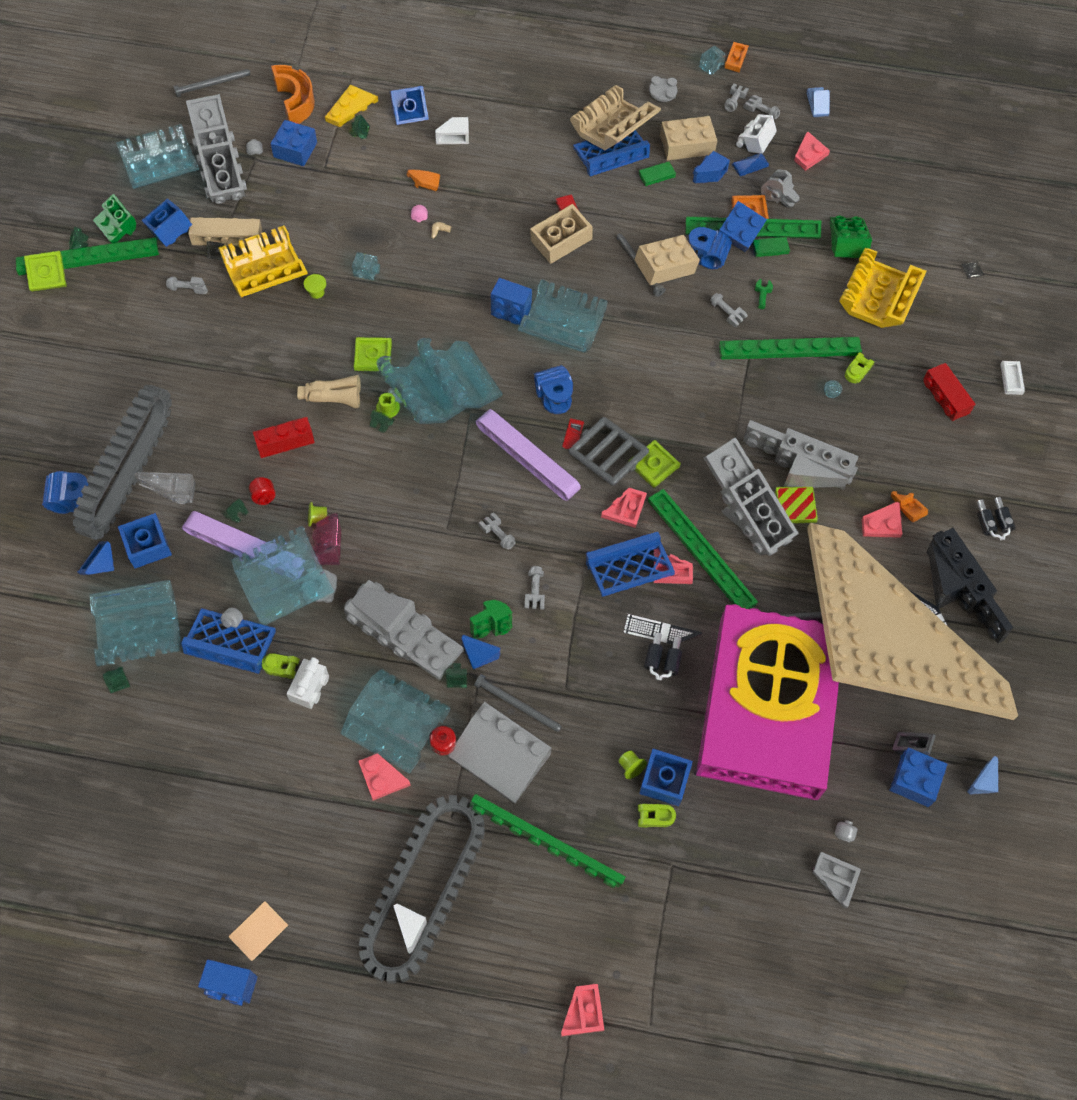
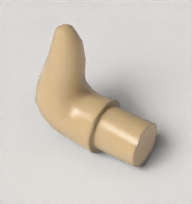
M442 222L434 223L432 225V239L437 236L439 230L450 233L452 226Z

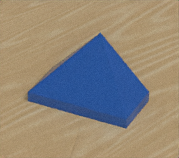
M762 153L733 162L732 164L740 177L769 167V163Z
M100 541L77 573L89 575L114 571L111 544L108 541Z
M465 635L462 636V646L473 669L499 659V647Z

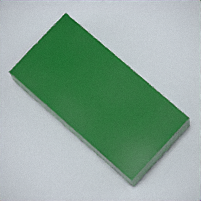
M668 161L639 170V176L644 185L648 186L676 177V172Z
M787 237L758 239L752 243L756 257L785 255L790 252Z

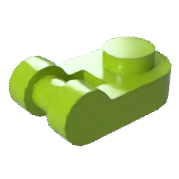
M859 352L845 372L846 380L851 383H859L872 368L875 361L866 359ZM861 363L862 365H864V368L860 367L858 364Z
M268 654L262 660V667L269 675L294 679L296 674L294 670L298 666L300 659L295 656ZM283 664L288 665L287 669H282Z
M638 805V812L640 813L638 827H669L676 819V812L670 805ZM654 812L655 819L648 818V813Z

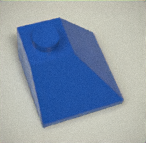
M423 86L389 91L397 125L429 120Z

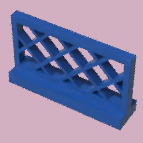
M634 130L631 133L632 137L626 136L622 139L628 141V144L618 142L613 145V149L603 150L589 141L575 144L573 149L587 167V173L591 177L649 158L650 144L647 140L643 141L637 131ZM582 148H587L588 151H583V150H580V149H582ZM596 150L599 151V153H592L591 151Z
M659 532L586 553V565L591 570L602 597L675 575L674 568L661 543ZM658 548L660 551L659 557L650 555V551ZM639 555L643 559L641 563L631 560L632 556ZM646 558L656 562L653 568L643 565ZM620 560L625 562L621 569L614 566V562ZM660 563L667 566L668 570L661 572L656 570ZM628 564L638 567L635 574L626 570ZM603 566L607 570L602 574L597 572L595 567ZM610 569L620 573L617 579L607 576ZM641 569L651 572L647 577L638 575ZM623 574L632 578L631 582L628 583L622 582L620 579ZM604 580L614 583L613 587L605 590L602 584Z
M201 608L188 636L184 637L181 642L184 654L259 674L262 669V660L276 633V628L242 619L237 628L229 627L221 630L219 624L222 623V614ZM204 616L213 619V622L203 625L201 621ZM217 626L219 632L208 636L206 630ZM245 626L251 630L246 634L240 635L237 629ZM202 631L206 636L201 640L193 639L195 634ZM235 631L238 637L227 641L225 634ZM260 632L269 633L267 638L260 641L256 634ZM222 636L224 643L220 645L212 644L211 640ZM254 636L256 642L246 646L243 640ZM239 641L243 646L239 650H233L230 645ZM259 646L261 649L259 656L251 655L249 650Z

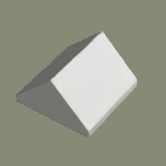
M396 904L393 906L410 956L413 954L427 925L426 917Z

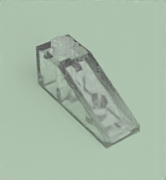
M135 472L134 476L139 485L178 504L193 503L196 483L192 474Z

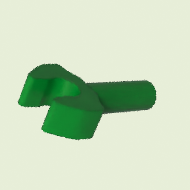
M759 279L755 286V291L760 293L758 308L765 309L766 296L768 293H772L773 284L769 280L767 287H763L761 285L762 279Z

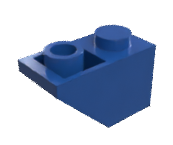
M715 151L709 156L706 155L700 166L697 165L693 171V182L695 184L718 182L728 171L730 160Z

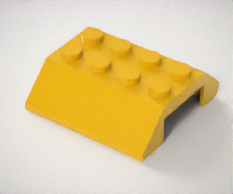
M285 225L277 228L281 241L276 229L271 230L275 240L274 244L270 245L265 232L261 233L265 246H263L259 234L245 238L249 252H247L243 240L238 241L243 253L240 256L236 255L232 243L228 244L232 258L226 245L218 248L230 279L240 297L308 274L302 260L298 259Z
M865 248L859 259V264L856 265L849 279L848 289L844 290L839 302L849 315L878 327L884 328L901 325L905 321L927 271L910 265L907 273L875 261L877 251Z

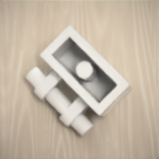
M758 114L755 120H751L745 126L744 132L738 137L736 145L741 148L743 144H746L748 152L763 153L777 132L773 116Z
M311 658L310 661L303 659L287 692L289 701L312 709L314 703H318L321 696L320 690L322 686L327 684L329 679L326 666L318 664V659Z

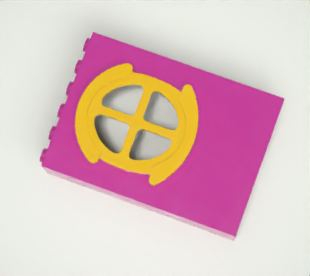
M726 605L720 620L696 776L819 800L827 789L839 682L832 680L823 624L816 620H801L796 616L786 617L780 616V614L775 612L765 613L755 608L745 609L738 605ZM769 640L777 641L778 649L775 666L770 667L750 662L749 657L756 647ZM786 644L795 645L803 653L809 666V673L784 669L783 661ZM748 671H756L773 676L770 701L762 700L752 690L747 677ZM786 677L805 681L807 688L799 699L787 705L779 703L781 678Z

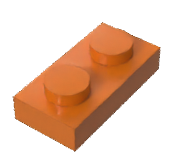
M733 42L725 63V69L740 73L749 46Z

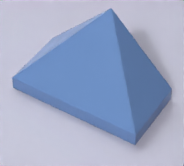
M996 756L987 762L967 793L998 792V758Z

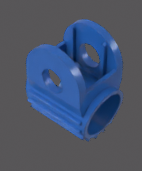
M706 227L693 229L689 234V244L694 252L698 250V254H696L700 259L698 264L709 269H718L724 265L731 248V238L721 231H714ZM704 236L705 239L704 241L698 240V237Z
M560 365L536 372L534 374L537 397L541 398L545 409L553 414H562L568 411L572 402L573 382L567 369Z
M64 471L49 474V476H46L42 505L47 510L55 513L66 514L74 512V509L79 506L76 504L78 497L82 498L83 496L81 490L84 485H89L87 478L80 473Z

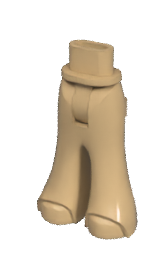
M354 375L333 381L319 380L310 384L306 383V386H298V400L306 399V402H336L346 404L352 408H359L360 377L359 375Z

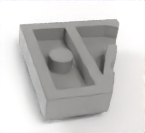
M820 852L812 873L844 908H848L861 869Z

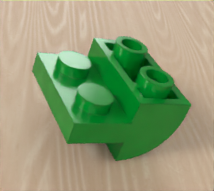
M113 194L101 205L104 210L93 219L112 244L117 243L126 233L131 236L136 228L135 218L118 197Z
M489 600L483 602V611L470 618V633L474 639L478 637L483 638L490 631L493 632L495 637L505 635L512 628L513 612L501 601Z

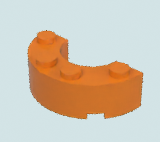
M273 65L271 69L278 92L285 91L293 94L291 98L284 101L288 121L301 124L310 116L314 109L315 101L311 80L300 69H292V66Z

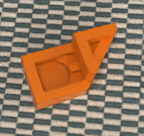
M423 170L407 171L406 175L413 179L416 188L421 186L437 191L440 174Z
M896 491L891 492L894 502H899L901 511L912 523L928 515V509L917 499H913L914 493L900 495Z

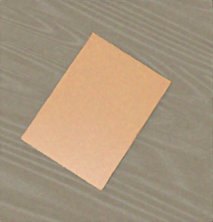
M265 901L229 938L253 961L288 924Z

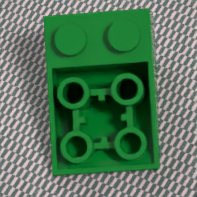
M844 216L830 217L831 244L834 257L860 258L865 248H871L872 237L864 219L858 216L852 218H845Z

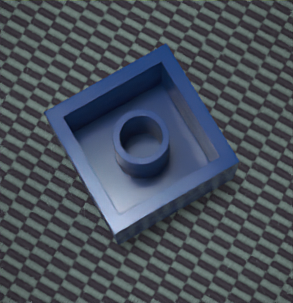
M284 120L271 142L273 157L304 166L317 144L315 129Z
M168 198L141 220L150 232L166 247L173 244L176 238L187 232L189 227L193 225L181 209Z
M738 201L719 231L731 238L732 245L746 252L767 219Z
M499 278L491 292V315L510 321L513 324L524 326L531 312L532 289Z
M156 513L118 526L128 558L134 569L172 555Z
M908 747L901 755L889 791L929 807L936 801L947 763Z
M652 749L639 794L679 806L693 761Z
M207 960L198 987L204 991L203 994L207 995L208 998L221 1001V998L224 997L229 1003L242 1006L243 1002L250 1004L258 977L251 970Z

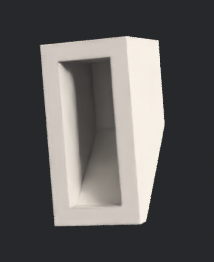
M452 117L436 129V144H469L468 117Z

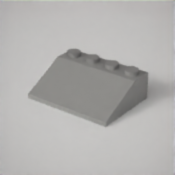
M484 702L470 720L457 741L455 749L448 757L515 804L551 755V747Z

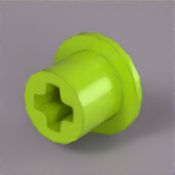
M312 274L304 280V288L312 298L318 299L324 295V289L327 284L323 276Z
M384 393L379 397L376 408L380 416L391 418L398 414L400 405L398 401H395L393 394Z
M310 502L308 527H311L312 523L326 524L327 507L313 506V502Z
M628 751L620 757L619 764L625 770V778L632 779L646 768L647 761L639 759L633 751Z

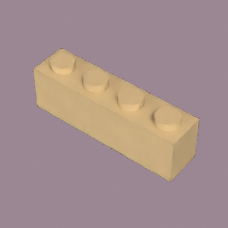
M199 217L191 218L190 220L193 225L189 227L188 235L192 245L228 246V244L232 243L234 246H239L238 241L243 240L244 245L247 246L245 238L259 234L262 239L260 219Z

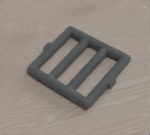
M602 417L590 430L586 429L582 433V437L568 452L610 485L615 486L628 472L632 473L636 469V465L649 453V449L608 418ZM604 425L612 430L588 455L584 456L578 451ZM617 436L625 440L600 466L592 462ZM631 446L639 450L614 477L605 472Z

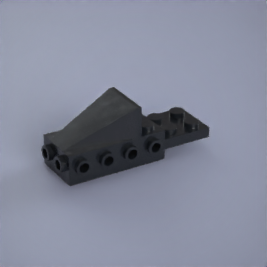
M954 528L945 532H937L933 535V539L926 551L930 560L936 607L940 609L958 599L960 607L964 611L966 610L968 615L976 612L978 620L984 623L988 629L987 632L990 638L995 640L997 644L1001 643L1014 627L993 598L997 593V589Z

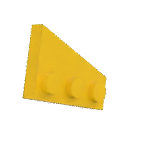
M350 85L327 113L325 120L328 123L341 127L353 119L356 113L365 111L371 103H377L379 101L378 96Z

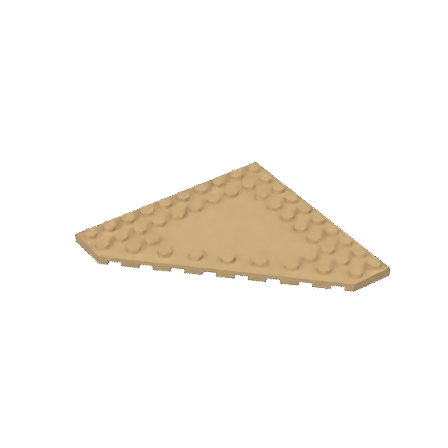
M814 523L808 525L807 531L833 681L1011 720L1018 716L1009 682L845 531Z

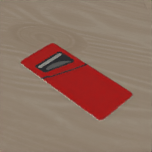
M570 419L563 448L570 449L580 439L584 421Z

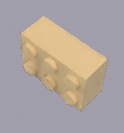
M710 116L662 122L660 138L667 160L706 156L716 150L717 138Z
M573 204L530 228L531 242L550 264L592 240V225Z
M684 235L641 245L635 257V262L649 285L694 274L700 261Z

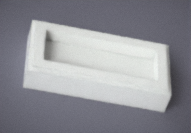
M1002 361L1000 366L1005 394L1023 395L1025 389L1020 361Z

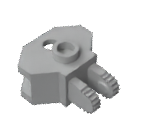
M776 170L768 178V181L761 186V195H765L766 200L775 201L776 203L782 202L787 208H791L800 200L799 195L792 189L794 187L792 175L787 170Z

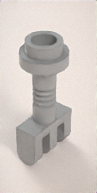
M734 83L729 93L733 96L726 100L724 104L725 109L728 112L736 110L738 98L744 99L749 88H745L742 91L743 86H739L736 89L737 84Z
M753 95L743 105L746 110L753 112L755 109L772 115L773 119H777L780 115L778 107L773 106L770 108L763 105L762 98L757 95Z
M170 277L166 281V286L171 291H176L177 288H190L196 294H206L208 292L203 279L199 277H192L191 281H178L176 277Z
M715 293L710 299L711 304L714 307L718 305L730 315L726 321L733 327H737L748 316L747 313L740 307L734 311L722 300L723 295Z
M494 512L490 514L492 520L489 517L484 518L487 525L483 521L478 523L479 527L486 534L492 530L501 540L500 545L503 548L511 549L515 545V538L511 534L506 535L498 527L501 524V519Z
M533 566L528 571V576L532 577L531 594H525V608L529 609V601H533L532 609H536L537 602H540V609H544L545 595H539L540 577L544 576L542 567Z

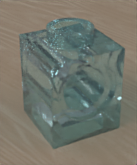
M712 46L701 55L699 67L712 75L724 66L726 54L716 46Z
M357 252L352 264L353 275L374 281L375 275L379 274L380 271L377 256Z

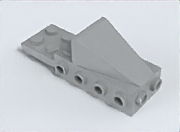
M220 94L186 101L195 136L192 139L193 145L199 151V155H196L197 161L203 167V171H200L202 180L207 183V187H205L207 198L210 197L212 203L215 202L216 204L224 203L228 199H241L245 196L244 190H247L245 179L241 180L240 177L243 171L241 163L237 164L236 161L239 155L237 147L233 148L232 145L235 139L233 131L228 130Z
M750 420L743 442L750 447L763 449L768 454L777 455L774 462H777L782 467L791 468L784 487H838L844 490L846 484H851L858 467L855 466L859 457L857 455L790 428L784 434ZM843 462L848 463V466H844Z
M736 437L703 458L723 489L720 491L723 495V501L729 505L722 510L723 514L740 527L745 536L749 537L756 553L760 556L765 554L770 556L778 551V547L789 544L793 541L792 538L799 534L759 469L755 470Z
M368 580L366 584H362L354 598H350L344 606L346 619L351 624H356L364 633L376 638L381 645L392 649L398 657H403L407 661L411 660L438 680L443 677L464 650L461 645L433 627L431 620L426 615L418 614L415 611V604L412 600L398 597L394 593L389 594L378 582L373 583Z

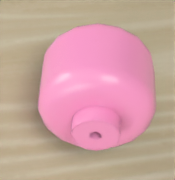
M416 205L412 208V220L421 222L428 218V211L424 206Z

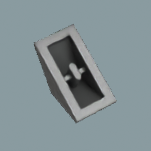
M898 732L892 750L903 754L909 747L929 756L935 735L929 733Z

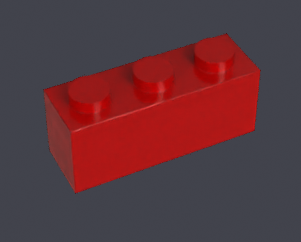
M946 363L927 371L923 378L924 384L932 392L935 400L939 402L944 409V413L949 416L951 421L971 413L975 402Z
M307 417L253 432L261 458L315 443Z

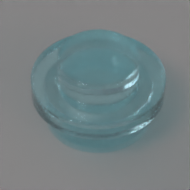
M831 380L826 382L824 392L828 397L835 398L841 394L842 386L839 382Z

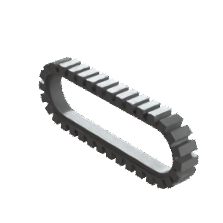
M146 385L144 389H140L138 397H134L132 401L133 407L129 406L126 411L128 416L122 418V426H118L115 431L117 436L113 435L110 439L111 446L107 445L104 452L106 455H101L98 461L100 466H95L93 469L94 476H89L87 480L89 485H84L81 490L83 496L77 499L76 504L79 506L74 509L73 514L76 517L73 520L76 533L96 540L98 538L101 539L104 537V533L107 534L110 530L109 524L113 525L116 521L115 514L119 515L122 510L120 505L125 504L127 500L126 494L130 495L133 490L131 485L135 486L138 480L136 476L141 475L143 471L142 465L146 466L148 462L147 456L151 457L153 453L152 447L157 446L159 442L157 438L162 437L164 433L163 427H167L168 420L166 418L171 414L169 408L172 405L171 395L168 390L153 385ZM151 410L147 424L95 515L99 501Z
M449 795V803H446L444 796L436 799L438 807L433 803L426 807V812L429 816L422 813L418 820L419 825L423 826V828L415 825L412 831L413 837L417 838V840L409 837L406 843L407 849L411 850V852L403 849L400 855L401 861L406 863L403 864L397 861L394 867V871L399 874V877L391 873L388 883L393 888L384 886L381 892L382 896L387 900L384 901L378 898L375 904L376 909L381 911L380 914L372 910L369 916V920L374 923V926L366 923L362 930L369 937H360L359 947L360 949H365L359 951L362 963L367 962L364 964L365 969L370 975L375 971L374 978L383 982L386 975L388 984H396L397 975L400 976L402 982L410 979L407 971L410 970L416 975L421 970L420 966L416 963L417 960L425 964L428 959V953L423 951V948L431 951L435 944L434 940L429 938V936L438 938L441 932L440 927L436 926L435 923L444 925L447 917L441 911L450 913L453 904L447 899L450 898L456 901L459 894L458 889L453 888V886L462 888L465 880L459 874L467 877L470 872V865L465 862L473 865L476 859V853L472 852L471 849L479 853L482 847V841L478 839L484 840L485 827H483V816L475 813L472 810L473 807H469L470 800L463 796L459 803H457V795ZM454 811L463 814L471 823L470 837L412 956L399 967L390 968L383 966L374 956L373 947L375 940L434 822L446 812Z

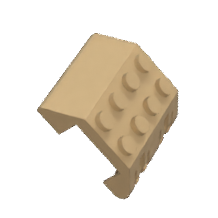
M615 85L605 92L606 96H599V98L584 107V112L579 111L573 115L570 121L581 138L606 150L620 142L660 112L661 108L650 102L638 108L623 100V88Z

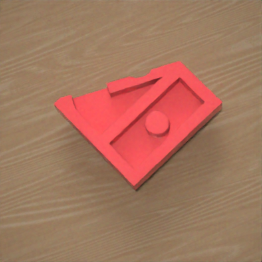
M807 132L794 161L806 171L827 157L830 150L812 134Z
M628 488L607 510L602 511L601 518L636 528L647 493Z
M899 502L863 516V536L901 538L902 525Z
M657 548L654 549V556L658 558L660 551ZM670 554L668 558L674 568L675 575L654 581V583L692 584L693 564L680 560L678 557ZM659 563L656 570L663 572L667 571L668 568Z
M378 753L358 761L373 800L411 786L409 780Z
M598 984L577 986L575 988L561 1031V1037L604 1031Z

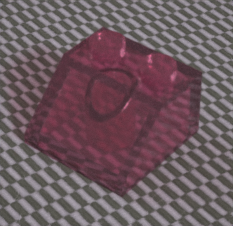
M333 513L317 522L316 529H313L315 546H312V558H315L317 565H340L342 529L338 513Z

